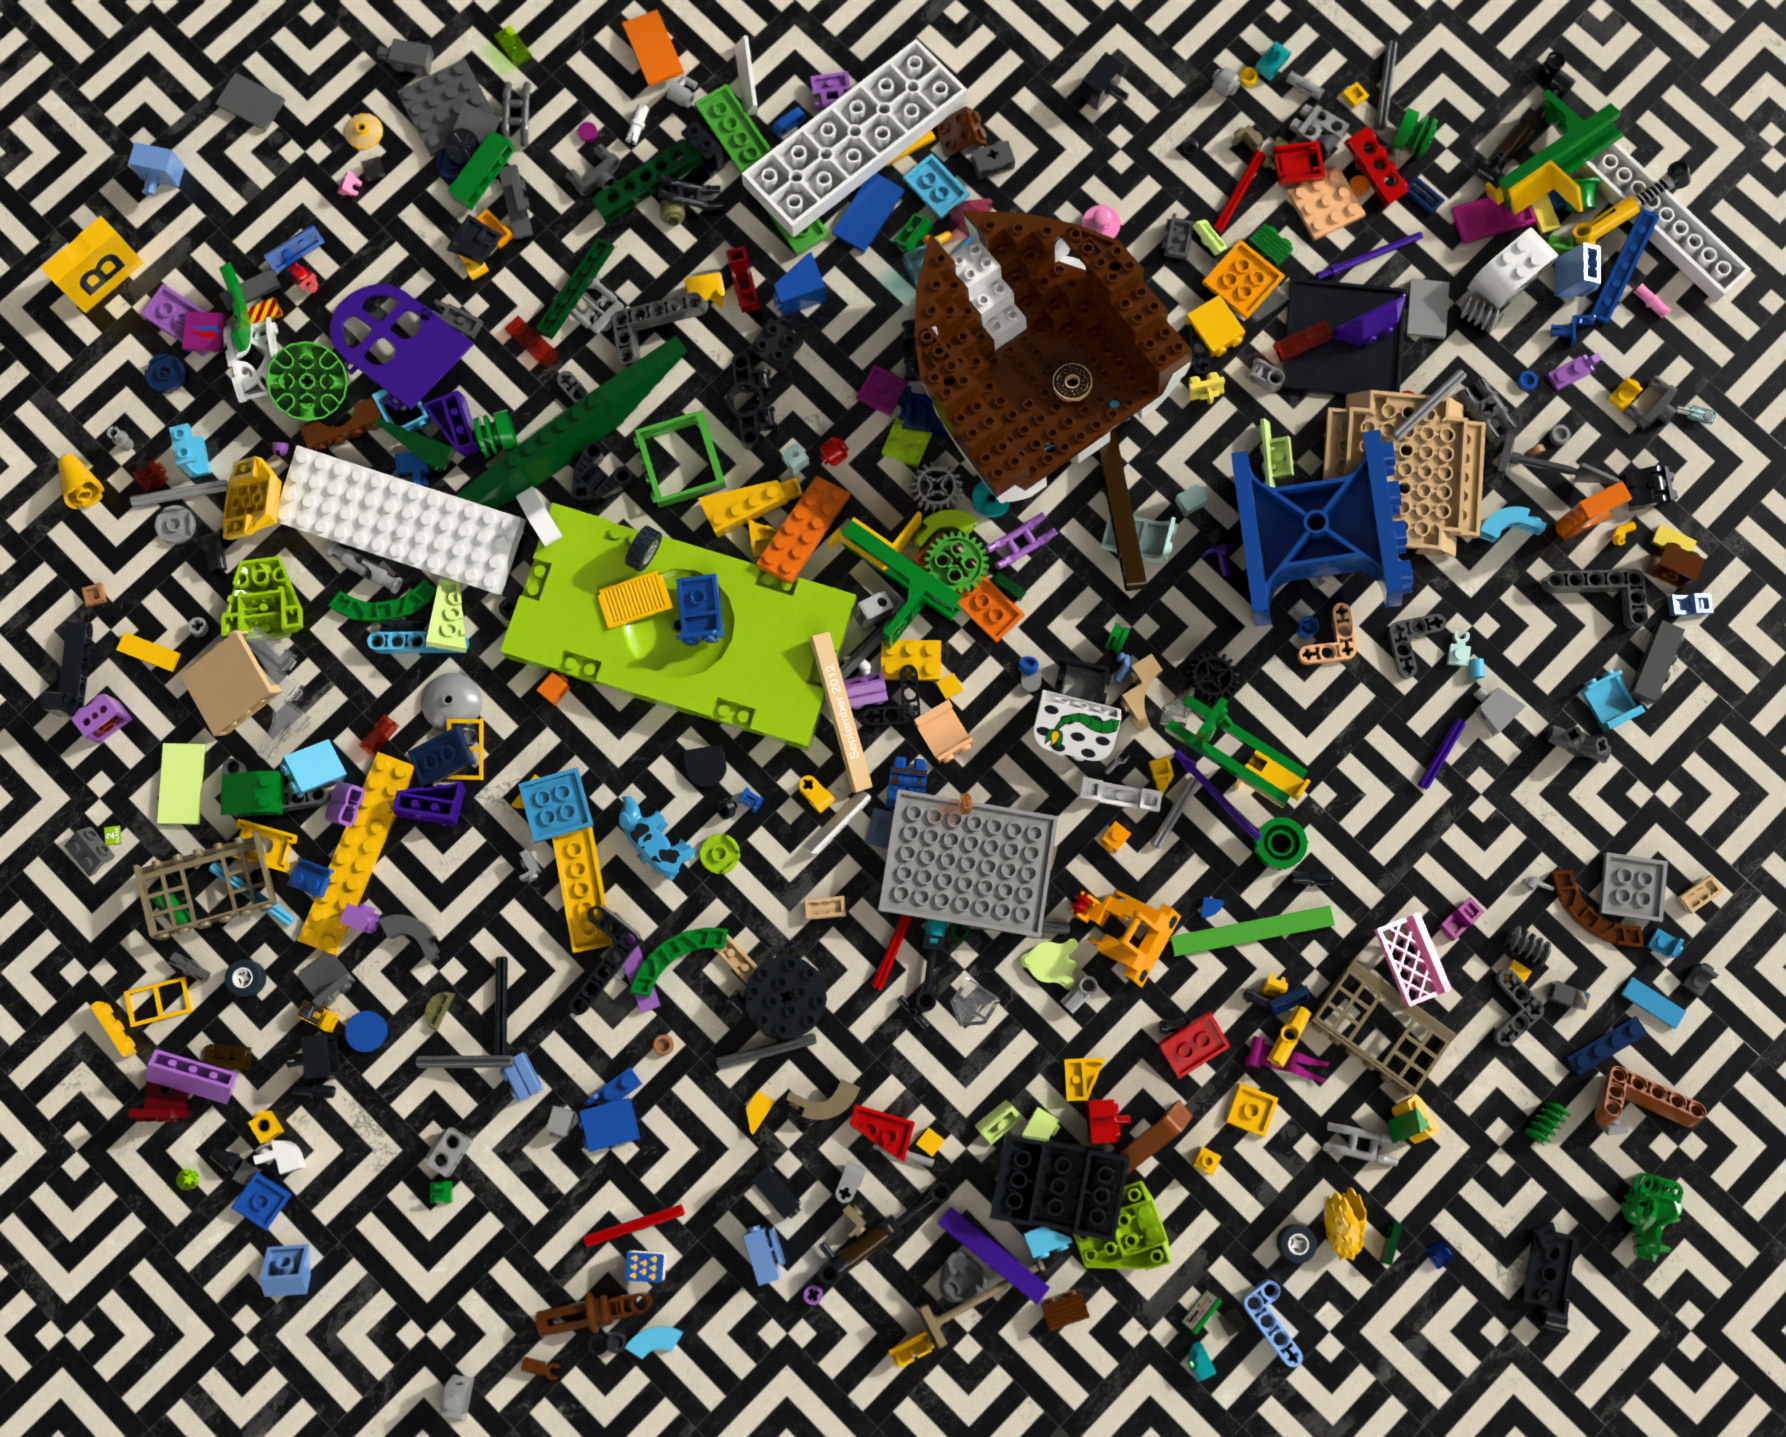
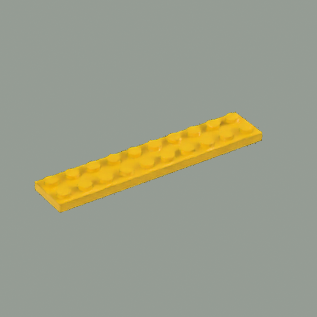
M377 752L362 787L364 789V798L357 808L356 820L351 827H345L328 867L334 870V873H331L329 877L331 880L323 898L316 896L297 941L337 956L349 928L348 925L342 924L339 921L347 903L358 906L396 817L392 810L396 792L408 789L415 772L414 765Z

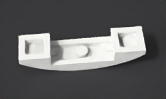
M1083 777L1080 797L1084 799L1153 812H1160L1163 794L1161 791L1117 785L1088 777Z

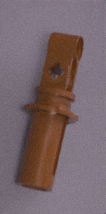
M588 1292L583 1302L537 1311L536 1326L540 1337L590 1327V1330L595 1334L599 1331V1325H611L612 1319H621L647 1311L652 1306L653 1300L647 1292L624 1294L608 1298L606 1294L595 1298L591 1292ZM638 1297L645 1299L646 1305L644 1308H640L637 1305ZM586 1311L587 1317L553 1324L552 1318Z

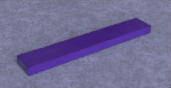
M951 1206L937 1223L1034 1304L1038 1305L1050 1289L1047 1284Z

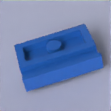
M298 857L297 860L299 862L297 866H294L287 885L323 898L331 880L329 877L331 873H334V870Z

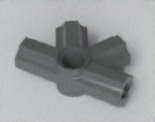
M1553 725L1547 735L1548 743L1567 749V752L1574 756L1588 757L1604 764L1611 754V746L1608 745L1605 737L1589 736L1582 733L1579 727L1572 726L1569 729H1563Z

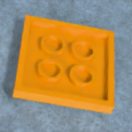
M1239 240L1203 280L1202 284L1215 295H1220L1226 304L1247 320L1284 279L1285 275L1242 240Z

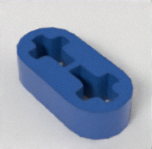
M797 107L775 122L771 130L778 138L783 137L800 125L806 118V115Z

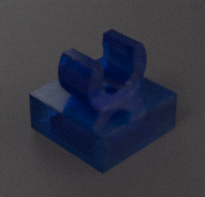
M1443 1239L1425 1250L1431 1262L1438 1270L1455 1259V1256Z

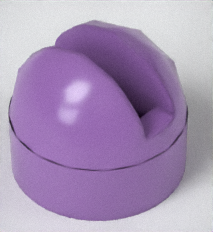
M273 442L272 450L276 456L280 454L283 457L287 454L289 444Z

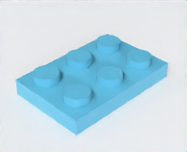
M932 153L903 176V181L940 220L970 197V193Z

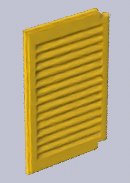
M657 570L598 590L600 595L597 598L608 630L673 608L663 576L658 575Z

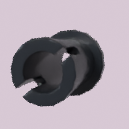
M1253 987L1251 989L1247 988L1243 995L1246 1003L1251 1002L1263 1009L1268 1007L1271 999L1269 996L1254 991Z
M1184 1017L1172 1020L1162 1019V1021H1159L1160 1033L1168 1035V1032L1178 1031L1186 1025Z

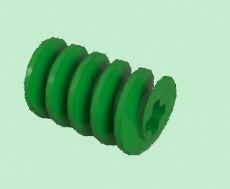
M1554 1100L1545 1102L1547 1109L1541 1108V1115L1535 1116L1537 1122L1531 1121V1128L1525 1129L1526 1134L1542 1146H1544L1543 1141L1551 1143L1548 1135L1556 1136L1552 1130L1553 1128L1561 1129L1558 1121L1566 1123L1562 1116H1571L1562 1105Z

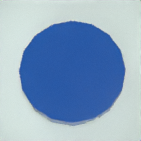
M361 1011L353 1015L345 1028V1036L349 1045L361 1052H372L380 1048L388 1034L384 1018L372 1011Z

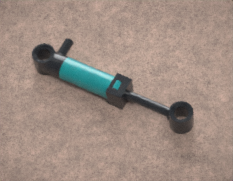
M926 919L922 950H928L923 990H921L915 1000L917 1008L922 1012H929L936 1005V997L931 989L936 952H943L947 922ZM922 996H929L932 1003L929 1007H923L920 1004Z

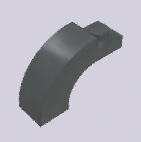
M390 915L379 919L387 938L394 939L400 935H411L418 941L428 962L433 963L440 959L438 956L440 951L435 942L431 943L438 936L425 922L407 915Z

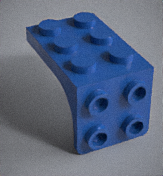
M717 574L676 579L681 620V633L676 635V639L681 641L682 644H687V646L699 645V641H706V643L719 642L718 639L724 638Z

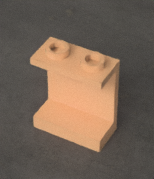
M949 699L914 719L915 726L938 764L942 761L944 764L955 758L953 755L959 751L961 753L968 751L972 748L971 744L974 741L972 737H969L953 711V705Z

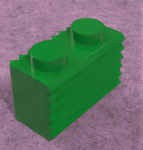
M1265 223L1250 237L1247 243L1250 248L1276 269L1291 255L1294 249L1288 239H1282L1273 226H1268Z

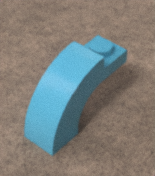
M1507 507L1496 511L1482 523L1479 538L1494 543L1499 538L1501 531L1509 527L1519 528L1539 536L1545 530L1547 523L1542 522L1538 517H1529V508Z

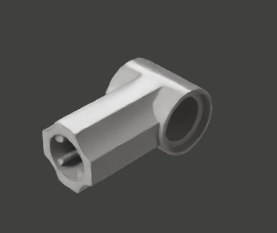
M1090 976L1083 977L1060 1002L1073 1014L1096 992L1098 988L1097 981ZM1087 979L1091 980L1094 985L1093 989L1089 992L1085 991L1082 987L1083 982Z

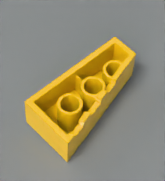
M778 480L698 498L718 538L747 524L748 520H755L788 503Z

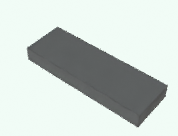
M272 268L240 284L246 304L282 287ZM228 290L219 295L227 311L230 313L233 311L232 303L235 301Z

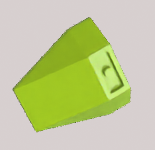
M1142 1180L1124 1187L1115 1241L1073 1234L1085 1268L1154 1269L1171 1263L1168 1237L1154 1199Z

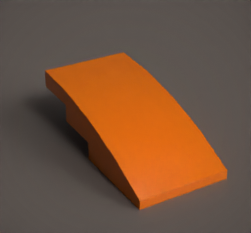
M658 10L622 22L649 87L684 74V70Z

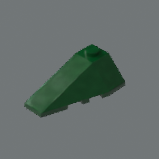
M375 418L374 422L422 461L430 464V469L440 472L441 469L446 470L456 452L452 445L434 438L424 437L421 433L406 430V428Z

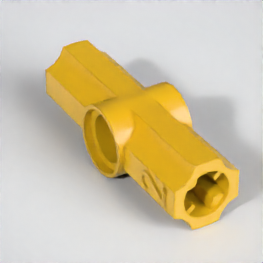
M1297 1005L1293 1009L1267 1057V1060L1272 1064L1284 1067L1312 1015L1308 1009ZM1292 1033L1295 1036V1038L1293 1040H1288L1285 1038L1284 1034Z

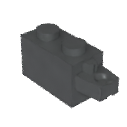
M394 38L389 48L378 46L376 53L379 59L386 60L385 62L390 64L394 70L399 72L409 71L416 75H429L434 58L430 45Z

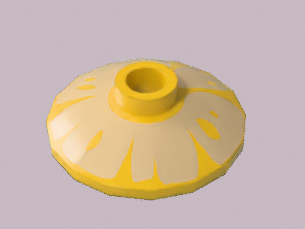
M362 113L355 115L345 126L347 141L357 149L366 150L374 147L379 143L383 135L381 122L371 114Z

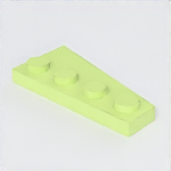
M439 578L425 646L466 653L467 647L465 643L460 582Z

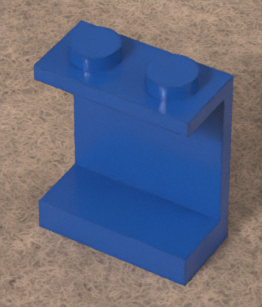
M631 1098L579 1111L578 1123L580 1128H584L585 1136L582 1137L585 1149H589V1152L640 1139Z

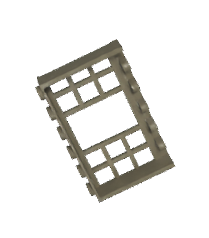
M255 831L252 832L253 837L243 839L242 837L234 838L232 843L225 845L216 843L213 844L214 848L202 850L201 848L194 849L193 854L185 856L176 854L172 856L173 859L164 862L155 860L152 861V865L143 868L139 865H133L149 936L157 939V941L169 939L170 935L178 933V935L191 932L190 929L196 927L199 929L208 928L211 926V923L217 921L219 923L229 922L232 920L231 917L238 915L240 917L250 916L252 911L259 909L260 911H267L272 909L273 905H277L261 835ZM257 849L260 863L248 866L245 852ZM240 854L243 868L228 872L225 858ZM221 860L233 910L196 920L185 869ZM261 868L264 882L252 885L249 871ZM180 871L183 885L168 889L165 875ZM245 873L248 886L233 890L230 876ZM160 877L163 891L148 894L146 880ZM266 886L269 900L257 903L254 889ZM184 890L187 904L172 907L169 894ZM249 891L252 905L238 909L234 895ZM165 895L168 909L153 913L150 899ZM189 908L192 922L177 926L174 912ZM169 914L172 928L157 932L154 918Z
M1355 960L1349 961L1309 1019V1022L1312 1024L1311 1027L1320 1034L1322 1032L1327 1034L1330 1042L1336 1046L1342 1045L1346 1048L1345 1052L1353 1058H1360L1364 1061L1362 1063L1363 1066L1371 1071L1375 1069L1380 1073L1379 1077L1389 1084L1392 1082L1397 1085L1396 1089L1405 1096L1416 1094L1457 1035L1416 1004L1406 1008L1403 998L1398 991ZM1349 974L1362 982L1354 995L1341 986ZM1365 986L1378 994L1370 1006L1357 998ZM1338 990L1351 998L1343 1010L1330 1002ZM1381 998L1387 1000L1412 1019L1383 1063L1352 1042ZM1354 1001L1367 1010L1359 1022L1346 1014ZM1327 1005L1340 1014L1332 1026L1319 1018ZM1343 1017L1356 1026L1348 1038L1335 1030ZM1416 1022L1428 1030L1421 1043L1408 1035ZM1432 1034L1442 1040L1434 1053L1425 1047ZM1405 1038L1417 1046L1410 1059L1397 1051ZM1421 1050L1431 1056L1423 1069L1414 1063ZM1394 1054L1406 1062L1399 1075L1386 1067ZM1410 1066L1420 1072L1412 1085L1403 1079Z

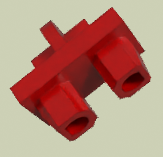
M297 262L293 263L287 269L293 276L290 280L306 293L316 292L318 282L315 278L317 276Z

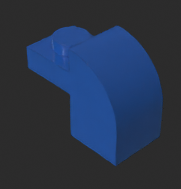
M412 452L396 453V473L401 478L413 476V483L428 487V479L424 475L432 474L429 465Z

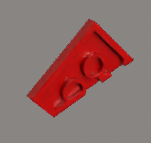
M855 1104L849 1126L904 1163L915 1122Z

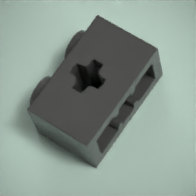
M1008 140L997 141L987 147H977L971 153V161L978 180L1015 168V158Z

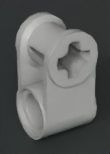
M1260 358L1254 359L1252 368L1245 374L1246 379L1270 392L1279 391L1285 379L1284 373ZM1276 378L1279 382L1273 383L1270 379Z
M847 1162L835 1193L838 1201L848 1203L854 1198L867 1169L852 1162ZM847 1187L851 1196L843 1200L839 1190H844Z

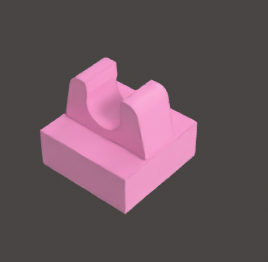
M348 171L343 175L337 193L343 196L350 195L355 197L359 192L355 191L352 186L360 187L362 182L355 178V174Z

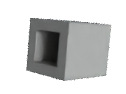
M553 1106L546 1131L551 1132L550 1136L562 1139V1136H569L576 1112L559 1106Z

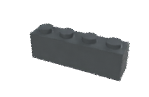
M1664 620L1655 624L1629 689L1632 698L1648 705L1661 699L1663 695V690L1661 689L1671 674L1669 669L1671 665H1674L1678 657L1676 654L1677 649L1684 642L1685 637L1683 634L1685 629Z

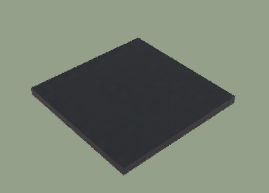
M1290 278L1282 371L1285 379L1281 390L1339 396L1367 390L1400 393L1405 301L1394 332L1385 337L1383 335L1377 337V340L1372 344L1367 345L1365 343L1358 346L1335 339L1331 334L1336 327L1403 294L1406 297V289Z

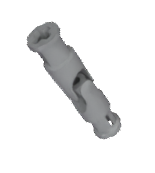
M333 541L327 548V557L340 561L341 565L355 571L373 583L385 586L393 594H396L403 584L401 577L397 578L391 575L385 568L365 559L358 553L350 549H344L336 541Z

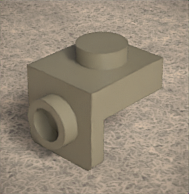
M1249 124L1245 128L1240 127L1233 134L1232 144L1235 146L1243 140L1255 153L1256 150H1261L1264 141L1262 135Z
M848 1204L842 1211L856 1225L848 1236L850 1238L854 1235L858 1237L866 1229L864 1227L866 1221L861 1217L863 1212L855 1204L853 1206Z

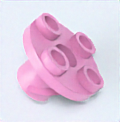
M1098 205L1086 211L1082 219V227L1115 238L1120 229V218L1112 208Z

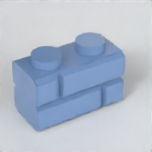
M522 1052L514 1057L513 1067L500 1070L505 1081L509 1080L512 1086L509 1089L512 1097L515 1100L518 1099L519 1102L544 1090L526 1053Z

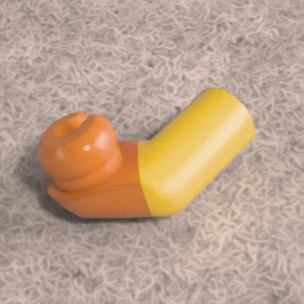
M946 231L934 238L942 245L950 241L952 235L949 231ZM929 235L922 239L925 247H927Z

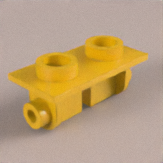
M925 1330L888 1351L896 1367L903 1368L915 1361L912 1356L915 1353L920 1358L932 1352L931 1349L935 1347Z

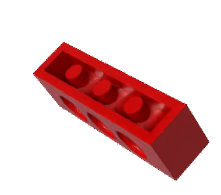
M1366 126L1348 138L1344 145L1384 207H1386L1409 191L1407 189L1408 184L1404 178H1400L1396 165L1387 158L1386 149L1378 144L1375 132ZM1364 145L1371 148V154L1364 152ZM1375 161L1381 164V170L1375 169ZM1384 179H1391L1392 186H1387L1384 183Z

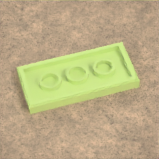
M163 743L158 824L200 825L205 759L204 744Z

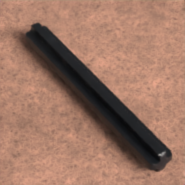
M505 956L496 957L495 1055H507L508 958Z

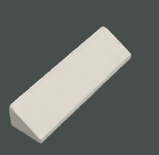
M744 35L735 45V55L742 107L748 115H754L758 113L748 36Z
M863 790L857 792L805 844V848L813 856H816L871 801V796Z

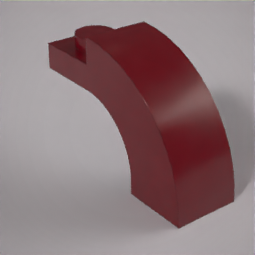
M745 246L726 250L742 313L761 309Z

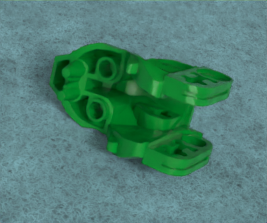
M1644 1172L1637 1173L1634 1176L1631 1188H1628L1627 1195H1624L1625 1202L1621 1203L1622 1214L1629 1223L1633 1224L1631 1232L1636 1234L1632 1236L1633 1243H1636L1633 1245L1634 1255L1655 1262L1660 1252H1670L1671 1247L1661 1244V1227L1669 1223L1681 1221L1678 1217L1683 1209L1681 1204L1683 1188L1679 1183ZM1644 1176L1638 1185V1179ZM1649 1179V1185L1645 1187V1182ZM1654 1180H1655V1181H1656V1182H1655V1183H1656V1188L1654 1187V1190L1651 1191V1189H1652L1653 1186H1654ZM1662 1185L1665 1186V1187H1669L1670 1190H1669V1191L1661 1190ZM1645 1202V1205L1639 1206V1203Z

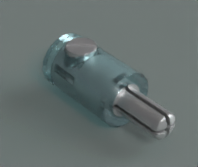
M1691 405L1690 408L1676 407L1677 413L1687 415V419L1712 425L1716 416V411Z

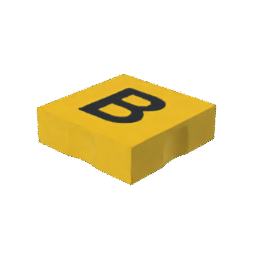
M99 216L70 244L42 265L40 269L86 314L144 262L102 216Z

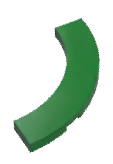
M231 262L220 266L219 270L228 292L235 301L232 303V308L237 323L234 324L231 337L238 352H242L250 344V319L240 283Z
M423 580L412 591L399 599L375 603L364 602L339 591L327 606L335 612L356 621L368 623L396 621L413 615L430 604L436 597L437 589Z
M712 927L694 929L666 940L648 956L639 968L629 993L650 997L661 973L673 961L687 953L708 948L724 950L729 929Z

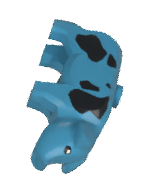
M631 796L622 797L624 806L619 815V825L631 845L639 852L637 857L644 864L648 862L659 875L668 880H673L679 872L681 864L689 861L694 856L695 850L682 839L672 847L667 837L662 833L668 825L664 817L656 811L654 815L644 818L641 816L640 809Z

